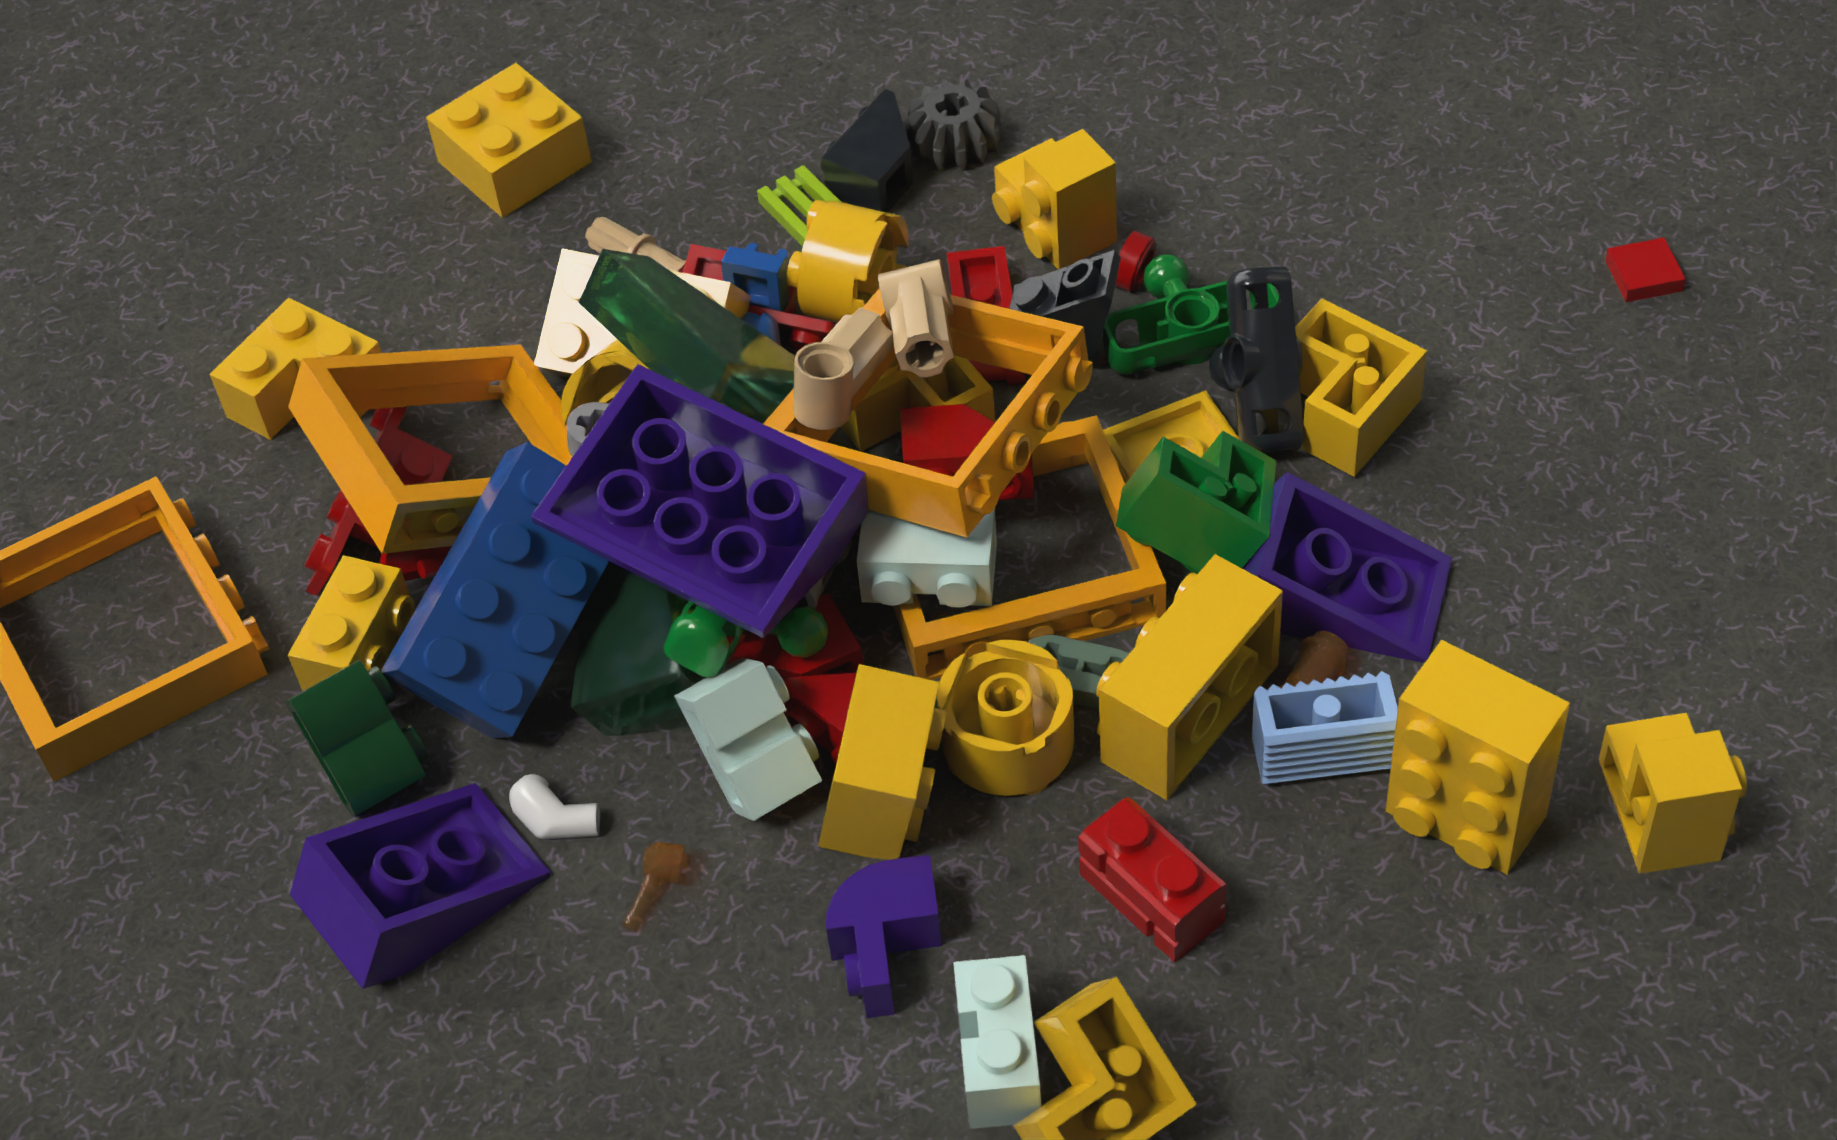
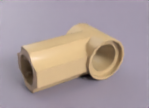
M937 259L878 274L881 297L889 325L893 332L894 350L900 369L916 373L920 378L942 373L947 361L954 358L948 316L953 315L954 312L941 260Z
M859 307L854 314L844 315L822 342L806 345L797 352L794 358L793 412L801 424L817 430H829L840 427L848 421L851 415L852 397L893 347V332L884 325L880 314Z

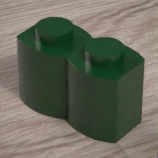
M360 660L285 701L301 733L318 758L331 785L351 816L359 815L426 776L420 762L428 758V753L414 728L409 723L400 728L394 720L387 705L396 699L380 669L375 666L366 670Z

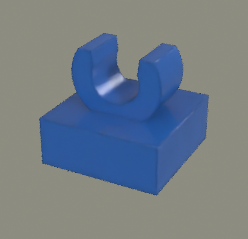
M750 243L745 249L729 246L721 260L723 281L730 282L751 295L749 305L784 312L790 302L787 284V250L780 248L777 255L759 252V247L756 243Z

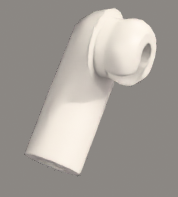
M535 774L523 776L512 786L509 795L512 811L535 837L543 840L599 837L600 807L598 803L563 805L549 789V783L546 779Z

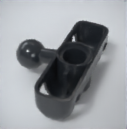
M1285 266L1242 269L1231 274L1227 281L1226 292L1230 336L1210 356L1209 372L1211 378L1219 387L1235 390L1239 440L1262 453L1298 450L1301 448L1304 439L1299 381L1302 371V351L1295 331L1291 275ZM1267 284L1275 286L1279 293V300L1272 308H1269ZM1246 290L1250 291L1255 298L1253 310H1247ZM1277 409H1282L1289 417V426L1282 433H1279ZM1256 412L1265 421V428L1260 435L1257 434Z

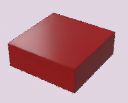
M1664 237L1607 248L1605 262L1626 303L1683 291L1686 279Z

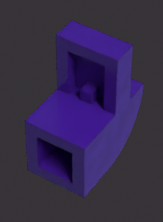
M930 854L881 861L858 870L840 885L828 906L826 932L831 960L844 959L849 997L863 995L866 1018L894 1015L887 953L942 946Z

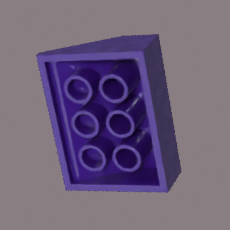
M637 364L535 509L531 519L534 524L764 638L838 561L868 514L869 506L865 472Z

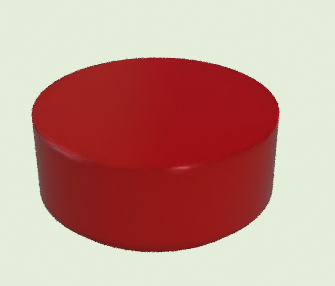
M1133 231L1128 236L1119 253L1121 261L1116 287L1130 293L1137 291L1143 281L1146 266L1155 257L1157 243L1154 238L1138 231Z

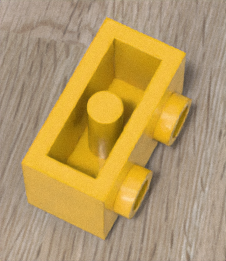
M342 556L288 653V658L302 691L358 660L362 662L366 670L375 666L380 671L382 670L415 612L414 600L410 597L401 568Z

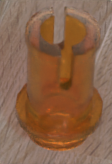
M1317 631L1313 636L1304 638L1299 647L1301 656L1284 684L1280 685L1279 688H1282L1286 683L1295 687L1300 681L1309 685L1313 679L1322 684L1327 677L1333 680L1336 674L1339 676L1344 674L1349 666L1347 657L1349 648L1340 637L1328 631Z

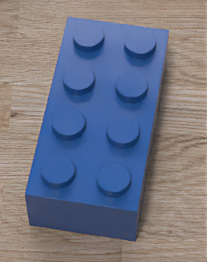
M529 442L514 447L504 454L381 670L384 677L492 738L512 737L609 563L608 560L532 522L531 515L566 465Z

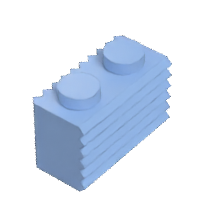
M1381 671L1376 677L1367 673L1363 679L1354 674L1350 680L1340 676L1336 682L1327 677L1322 684L1313 679L1309 685L1300 681L1295 687L1289 683H1286L1282 688L1273 684L1268 690L1259 686L1254 692L1252 741L1261 783L1268 784L1390 769L1398 711L1390 676Z

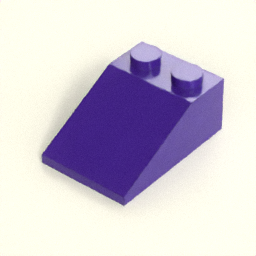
M1286 472L1274 483L1269 537L1242 569L1283 590L1280 634L1425 663L1429 657L1452 557Z
M473 783L306 837L290 896L360 987L366 989L409 973L545 880L551 872L480 787Z

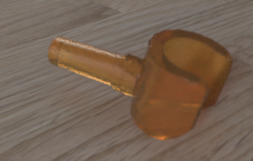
M656 842L647 847L643 860L644 879L640 885L641 889L622 927L634 932L639 930L655 897L659 893L661 882L683 885L686 874H681V868L687 869L689 863V856L684 854V845Z

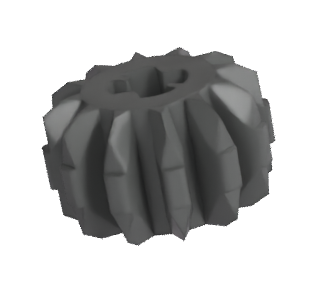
M944 79L940 88L924 86L922 96L910 100L908 123L906 124L907 138L911 149H915L916 154H918L920 163L934 159L940 172L948 165L949 161H956V165L963 172L967 158L970 157L973 161L984 164L987 151L997 150V143L1000 140L1001 112L997 107V101L992 100L989 96L987 87L973 89L968 79L959 85H950Z

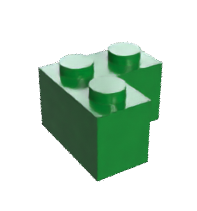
M1225 431L1219 434L1202 457L1163 436L1123 486L1116 527L1127 532L1136 542L1158 549L1181 562L1185 568L1196 574L1202 570L1214 554L1243 568L1269 537L1276 460Z

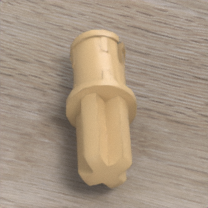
M606 217L596 218L592 226L586 231L585 237L590 248L608 258L683 273L686 260L684 261L657 246L654 237L649 234L639 236Z

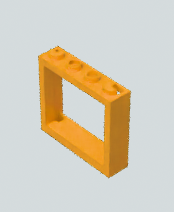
M879 288L864 305L863 309L880 314L884 325L892 331ZM951 295L954 314L948 316L954 356L1032 375L953 477L827 443L839 427L829 430H817L801 424L793 412L794 388L763 424L865 472L870 511L968 538L984 515L990 514L994 510L1000 494L1016 473H1020L1026 468L1032 452L1045 435L1057 427L1062 413L1076 394L1086 389L1092 375L1093 362L1088 361L1083 326ZM894 342L890 353L852 397L851 412L897 358Z
M521 344L302 358L288 407L382 554L452 546L491 477L404 486L355 410L500 399L532 445L564 465H567L572 458L567 447V425L564 426L561 415V399L538 367L534 366V362ZM501 380L500 385L489 386L491 381Z
M1097 415L1060 423L1052 432H1048L1032 452L1033 477L1089 463L1132 570L930 622L925 621L917 595L915 594L914 604L903 603L901 605H894L893 609L916 677L929 680L941 678L954 659L965 652L967 659L974 654L985 651L986 643L997 640L1028 642L1033 638L1044 635H1058L1087 641L1144 626L1150 618L1154 616L1160 618L1166 612V581L1151 546L1136 542L1127 532L1116 527L1121 491L1125 482ZM1145 599L1143 602L1131 604V601ZM942 650V653L931 656H928L927 654L930 652Z
M157 476L0 550V608L162 531L227 642L56 728L0 620V681L53 782L268 675L259 654L269 650V646L262 636L254 617L250 616L241 621L236 611L245 606L228 574L218 579L216 578L212 570L220 567V563L204 533L194 538L192 537L189 530L196 527V523L183 498L172 502Z

